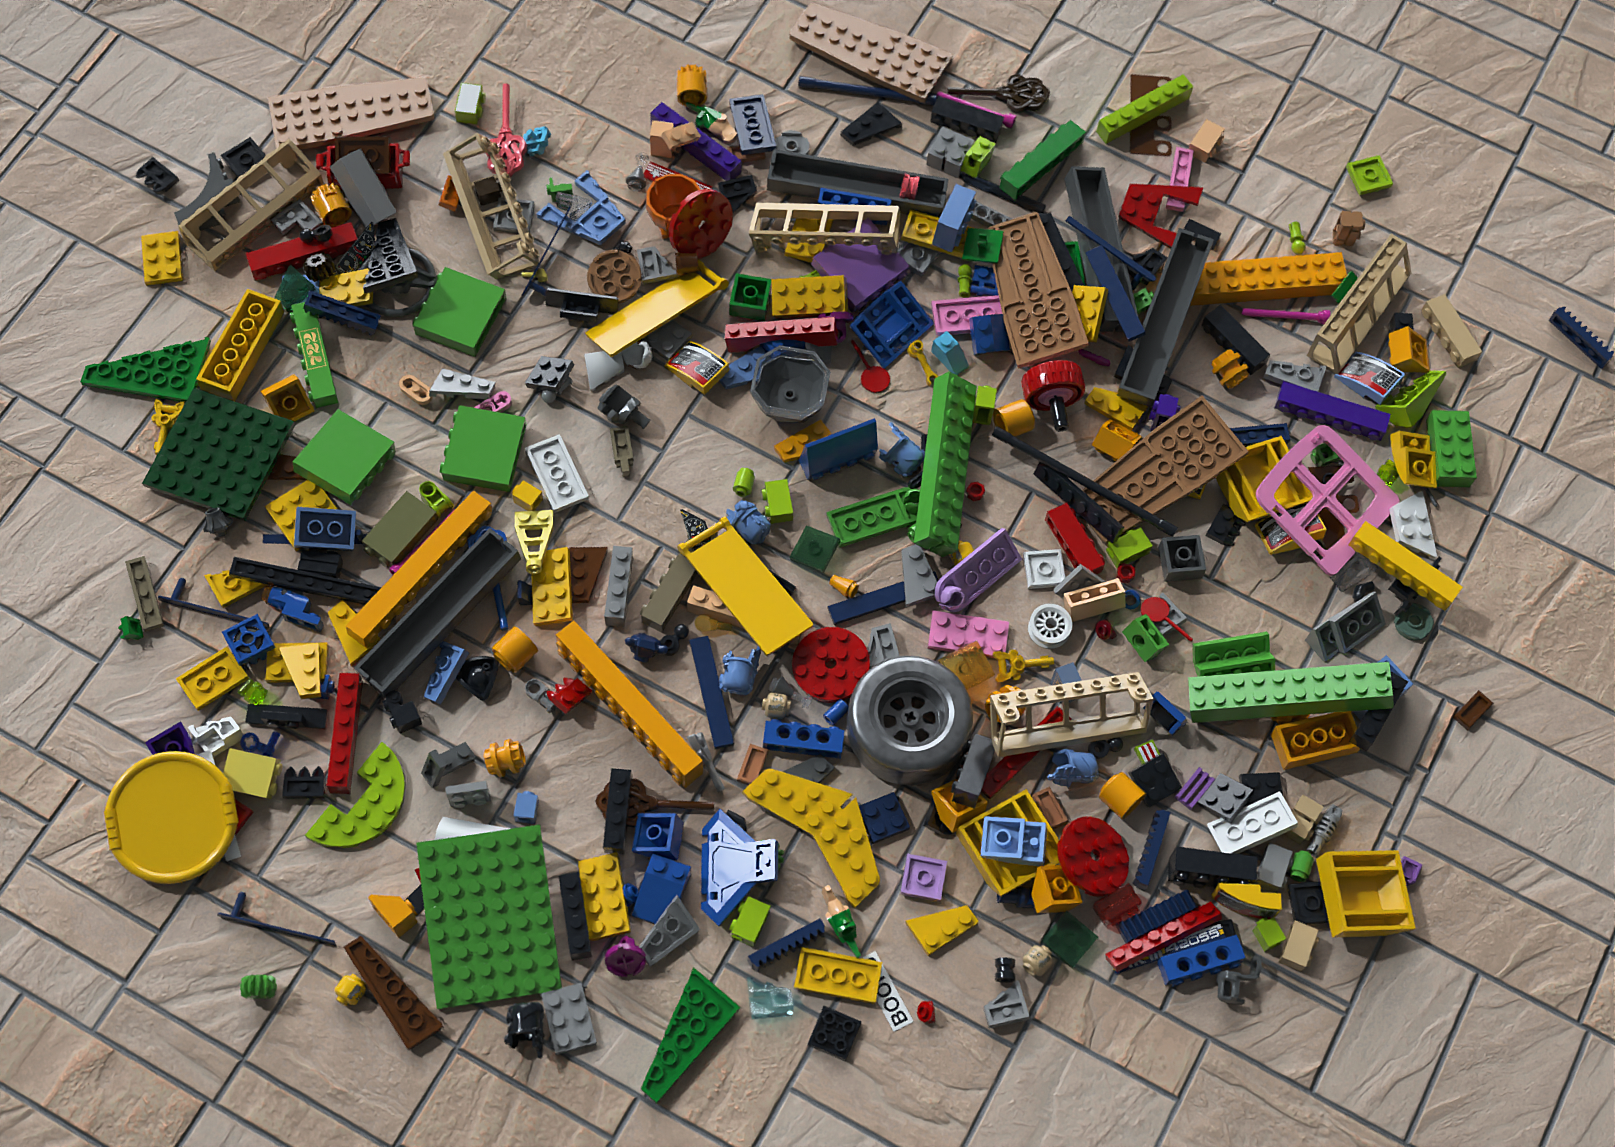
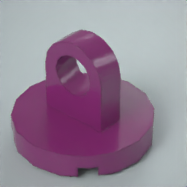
M832 312L828 316L825 313L819 314L817 318L835 317L837 330L840 333L837 344L843 342L846 338V323L854 321L853 313Z
M624 936L618 945L611 947L605 954L606 968L610 973L620 977H627L628 974L637 975L646 966V954L643 949L635 945L633 938Z

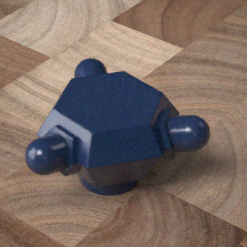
M645 633L634 634L632 637L625 639V644L634 653L633 658L640 662H648L649 658L668 652L667 646L661 645L658 639Z

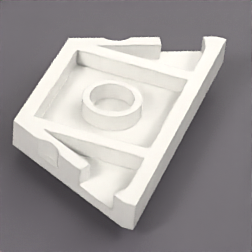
M1420 491L1392 506L1389 509L1396 542L1404 547H1408L1413 552H1422L1429 556L1428 559L1434 560L1437 558L1424 494L1423 491Z

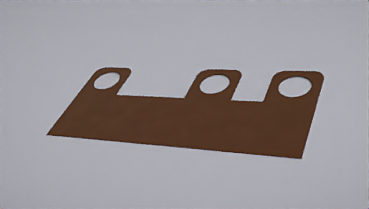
M1131 74L1130 103L1159 88L1157 84L1159 80L1164 79L1170 82L1171 78ZM1159 115L1131 130L1130 153L1170 156L1172 153L1171 142L1154 140V130L1170 131L1172 128L1171 117ZM1159 119H1166L1168 126L1161 128L1157 122ZM1164 143L1168 146V151L1165 153L1159 152L1157 146Z
M1343 465L1308 467V470L1322 483V478L1326 473L1335 474ZM1354 475L1347 483L1354 482ZM1326 476L1325 482L1327 483L1332 477ZM1336 494V499L1342 505L1345 499L1354 500L1355 507L1351 510L1346 509L1349 513H1357L1359 511L1357 496ZM1323 508L1318 514L1327 530L1324 538L1321 540L1324 542L1326 550H1328L1345 535L1344 525L1327 508ZM1352 556L1348 562L1366 561L1367 558L1365 556L1361 558Z

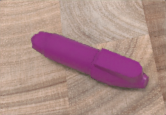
M1084 349L1078 350L1080 355L1096 362V364L1108 367L1111 364L1110 360L1100 355L1098 356Z

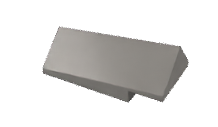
M361 149L340 158L330 166L365 229L371 221L375 226L397 213L388 198V193Z
M1373 591L1311 630L1305 641L1323 661L1326 662L1338 652L1345 654L1386 624L1377 593Z

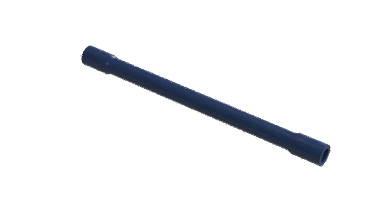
M799 76L798 81L799 87L848 92L918 102L933 106L937 95L930 94L925 103H922L889 89L819 80Z

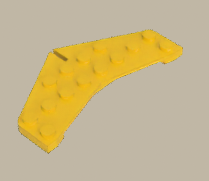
M766 769L742 791V794L752 803L764 807L809 833L815 839L840 884L844 896L854 908L878 886L880 877L857 798L855 797L844 809L841 808L852 797V793L775 769Z

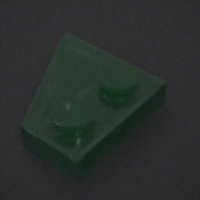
M290 265L274 298L280 300L283 308L289 312L292 310L291 305L300 303L308 296L309 290L314 292L316 289L311 282Z

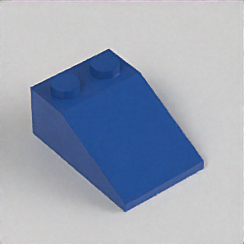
M652 854L632 917L656 924L675 896L682 900L691 876V866Z

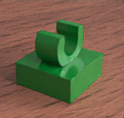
M129 616L121 618V625L118 629L123 631V635L120 636V639L129 640L131 638L139 640L144 637L140 619Z

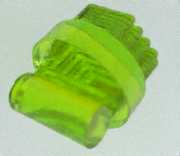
M1387 459L1384 465H1381L1378 469L1377 475L1388 486H1392L1394 481H1397L1399 478L1395 463L1390 459Z
M248 679L238 690V693L244 696V700L248 703L258 705L264 701L268 690L258 681L254 682L252 679Z

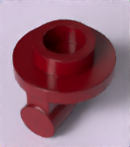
M1108 619L1097 623L1096 634L1100 639L1106 640L1117 637Z

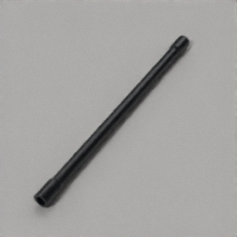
M998 426L994 429L992 436L1015 447L1136 515L1171 537L1175 535L1178 529L1177 526L1126 500L1014 437Z

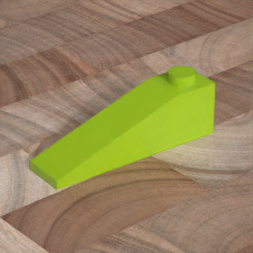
M1429 371L1413 380V385L1403 386L1399 389V393L1394 396L1390 394L1381 405L1377 404L1375 409L1391 414L1389 421L1395 426H1404L1405 428L1414 426L1423 416L1447 375L1446 371Z

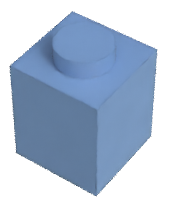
M530 791L517 793L514 810L515 822L535 824L539 805L538 795Z

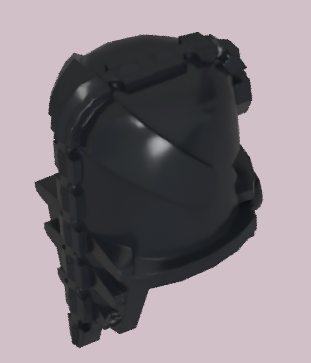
M515 1003L510 1006L506 1018L510 1026L507 1028V1035L504 1037V1042L506 1045H509L510 1049H515L519 1041H532V1047L537 1050L538 1059L543 1058V1037H545L543 1033L544 1007L541 1003Z

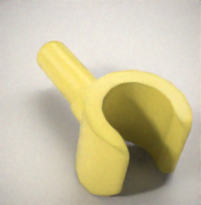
M542 268L538 269L534 277H537L538 282H546L548 280L546 271ZM522 272V277H531L533 272Z

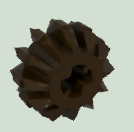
M324 252L310 255V258L305 259L303 264L306 276L314 282L318 280L322 282L323 279H328V276L334 275L333 272L336 270L332 257Z

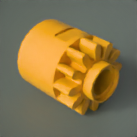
M687 64V66L681 67V70H677V100L681 105L686 106V103L689 102L701 106L707 101L706 70H703L702 66L698 67L696 64Z
M326 183L312 192L314 195L310 196L311 202L324 225L336 227L344 224L351 217L352 211L338 185L335 186L334 183H331L329 186Z

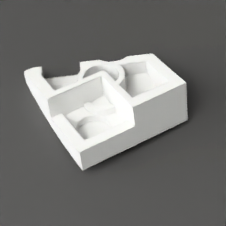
M604 351L584 354L590 392L595 391L596 387L603 382L607 383L612 377L624 372L622 352L614 357H610Z
M232 717L223 718L220 721H209L206 726L195 728L194 725L188 727L203 751L211 750L213 758L245 738Z

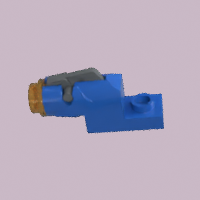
M266 586L261 597L262 601L281 610L285 621L315 631H322L324 624L319 615L309 613L312 605L303 592L276 586Z

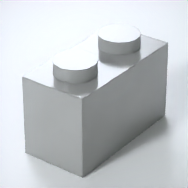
M1269 843L1264 850L1254 884L1275 893L1280 888H1284L1288 879L1285 876L1286 870H1290L1293 863L1291 858L1293 851Z

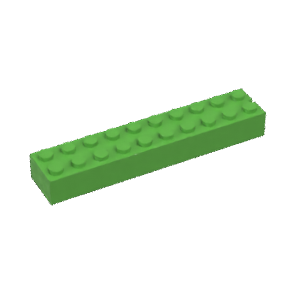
M950 371L934 379L914 544L924 549L930 548L929 551L941 557L958 550L977 386Z
M1389 662L1188 677L1192 723L1394 708Z

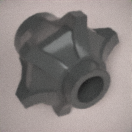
M219 507L217 509H209L205 512L206 523L203 531L215 534L216 537H222L227 534L226 530L233 523V520L225 516Z

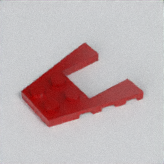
M1130 183L1118 218L1136 229L1139 228L1148 236L1156 238L1163 245L1172 248L1177 233L1153 226L1163 196L1198 206L1203 187Z

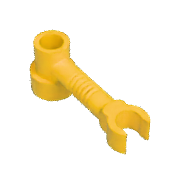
M915 340L909 345L907 351L909 356L918 358L925 372L926 383L930 386L931 381L929 378L935 379L938 375L931 370L925 358L923 343L920 340Z

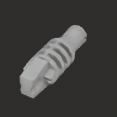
M1334 804L1330 805L1323 814L1322 819L1313 832L1314 838L1306 850L1309 853L1312 851L1311 855L1314 857H1318L1324 843L1329 842L1339 823L1343 810Z

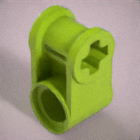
M425 481L420 485L421 500L436 511L438 518L448 508L454 507L451 500L433 482ZM426 491H432V494L426 495L424 493Z

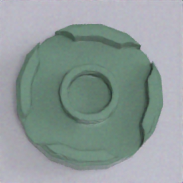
M1412 603L1406 612L1401 611L1397 616L1395 615L1394 623L1400 635L1414 641L1422 640L1428 636L1433 629L1434 620L1427 608L1423 605Z

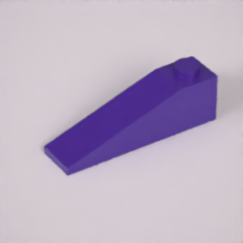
M181 721L145 742L152 755L169 751L195 754L192 738Z

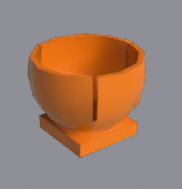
M666 174L655 179V182H652L646 193L647 213L653 223L659 227L662 240L669 238V225L672 215L677 213L681 207L680 203L691 193L701 190L693 179L682 174Z

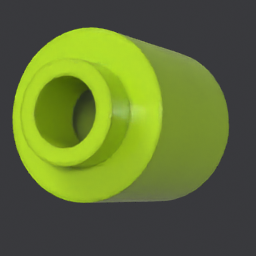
M741 468L737 472L733 485V491L736 495L745 497L751 494L755 479L753 470Z

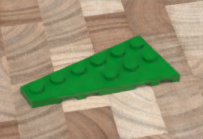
M694 967L661 1044L658 1047L652 1065L641 1086V1091L656 1104L740 1010V1007Z

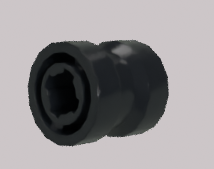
M1007 957L996 958L995 967L997 972L995 973V981L1002 983L1014 982L1015 973L1013 968L1015 967V959Z

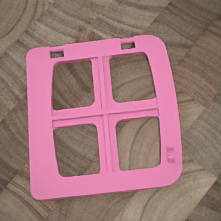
M1326 425L1317 426L1293 446L1274 466L1256 490V498L1260 506L1276 520V523L1329 576L1338 573L1356 553L1348 544L1363 523L1367 521L1378 528L1390 515L1389 509L1400 502L1399 497L1332 428ZM1321 443H1326L1344 462V465L1326 484L1320 483L1302 464V459ZM1290 472L1313 495V498L1294 518L1274 498V493ZM1353 475H1357L1375 495L1370 506L1359 520L1355 519L1336 499L1338 491ZM1274 507L1282 514L1280 517L1272 510ZM1323 508H1327L1347 529V533L1328 550L1323 549L1304 530ZM1315 550L1323 557L1321 560L1313 553Z

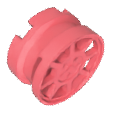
M909 174L904 175L899 198L915 199L919 183L918 176L910 177Z

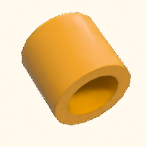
M1023 399L994 409L993 421L995 427L998 426L1014 437L1032 431L1035 428L1033 411Z
M515 626L491 649L495 659L506 670L517 673L538 652V648L532 640Z
M1120 772L1112 776L1100 790L1099 799L1123 820L1139 806L1146 793L1124 772Z

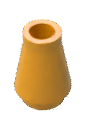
M833 575L829 581V585L833 586L846 598H853L859 589L856 581Z

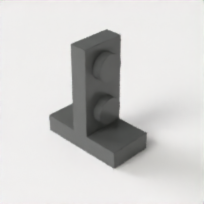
M466 742L441 754L435 749L429 752L421 774L430 787L434 788L439 785L443 776L474 762L476 756Z

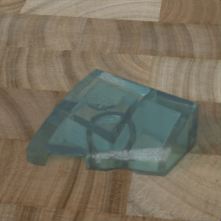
M747 977L751 1019L793 1016L794 1004L791 989L777 987L769 982H766L764 985L754 982L753 977Z

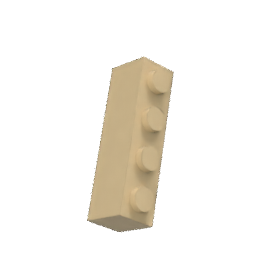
M1443 294L1426 301L1421 310L1422 314L1430 323L1433 332L1441 340L1442 346L1450 354L1451 360L1458 368L1477 361L1482 350L1447 296Z

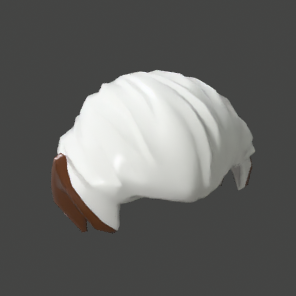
M640 339L621 351L624 362L628 367L634 369L645 368L651 363L653 358L652 348L647 342H644V339Z

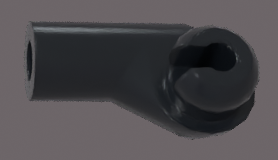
M1372 581L1357 585L1354 588L1352 594L1354 602L1362 599L1366 592L1375 590Z
M728 809L726 814L747 832L745 818Z

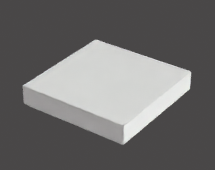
M1061 549L1023 552L1028 589L1056 587L1066 578Z

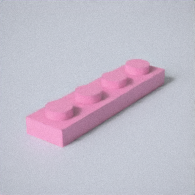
M1176 147L1170 186H1188L1194 150ZM1167 197L1165 209L1183 212L1185 202Z

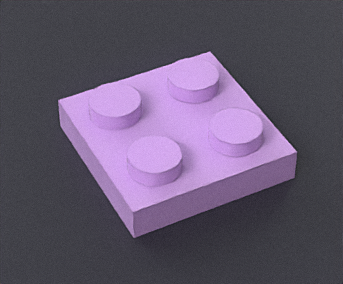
M907 854L900 894L940 902L947 861Z

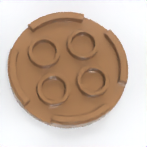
M607 250L593 259L587 272V281L593 294L618 297V304L630 300L638 292L642 282V273L638 262L632 255L618 250Z

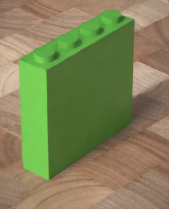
M445 267L443 272L438 274L435 286L430 289L427 301L423 302L420 314L413 320L412 326L414 327L415 335L476 357L507 299L505 289Z
M459 405L458 412L455 411L453 415L454 427L450 428L449 445L445 446V461L441 462L440 473H442L443 480L510 492L527 427L526 418Z
M337 409L294 459L293 470L295 473L351 505L354 500L360 498L363 489L371 485L374 476L383 470L388 459L391 460L396 452L395 442Z

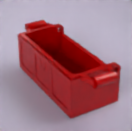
M390 143L391 173H376L385 189L403 188V167L410 166V151L402 150L399 143ZM327 146V152L316 155V169L327 171L329 186L331 183H334L335 186L338 185L339 189L343 191L330 169V166L336 162L335 146ZM323 157H327V167H323Z

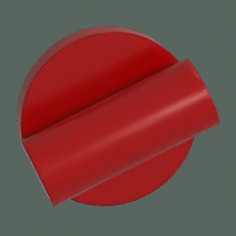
M923 1001L919 1004L917 1016L920 1021L935 1023L933 1001Z

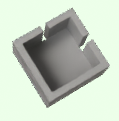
M942 127L928 152L926 165L941 171L943 159H946L944 173L959 178L965 154L973 146L975 140Z

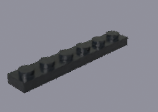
M1039 462L1033 474L1111 543L1117 542L1124 526L1070 479Z

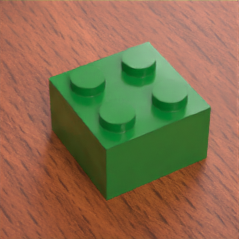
M736 273L729 303V315L765 321L771 295V279Z

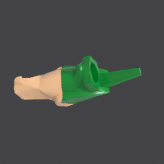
M689 102L686 103L688 108L699 113L695 122L698 129L703 127L711 133L721 136L725 144H731L737 139V133L728 122L725 114L706 106L700 107Z
M829 885L823 887L822 894L828 906V912L825 915L842 944L846 942L856 958L861 957L854 940L857 937L856 924L852 919L848 906L842 905L835 897Z

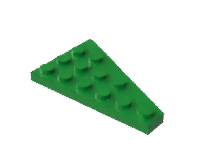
M204 337L205 339L200 341H187L183 344L166 346L162 350L154 352L149 350L141 354L121 357L122 359L112 362L107 360L99 364L87 365L80 382L83 386L186 403L193 388H197L198 382L196 378L204 366L211 339L210 337Z

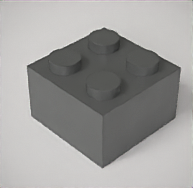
M1200 535L1162 538L1158 549L1164 582L1202 579L1206 566Z

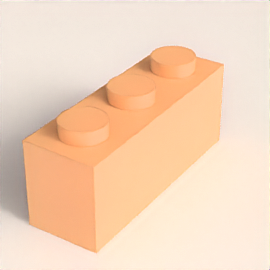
M1119 578L1064 593V609L1070 614L1072 622L1125 607V590Z

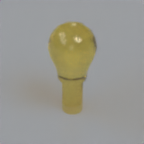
M699 615L694 621L696 629L701 632L716 631L717 629L730 632L732 630V624L718 622V620L707 615Z

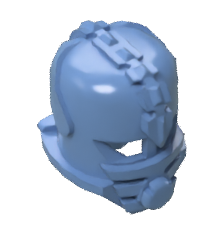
M890 422L888 425L892 428V432L900 439L889 452L880 449L879 458L883 462L887 461L889 464L896 466L894 468L895 472L903 475V477L911 476L924 461L925 452Z
M741 500L735 505V511L726 510L727 519L748 543L753 545L763 543L766 536L769 535L770 522L758 511L754 503Z
M757 646L756 650H751L748 659L734 657L732 651L723 656L722 661L725 673L721 674L719 678V687L723 692L748 695L752 691L755 676L758 674L757 668L759 667L761 655L759 646Z
M1069 749L1057 750L1053 754L1052 761L1058 767L1054 774L1047 775V779L1053 781L1054 784L1067 786V788L1070 787L1072 782L1092 783L1099 777L1097 760L1091 753L1074 752Z

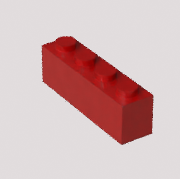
M1064 503L1047 511L1045 521L1073 567L1077 568L1082 564L1096 575L1101 573L1105 566V560L1096 551L1094 541L1088 538L1084 525L1077 520L1074 509L1070 508L1067 503Z

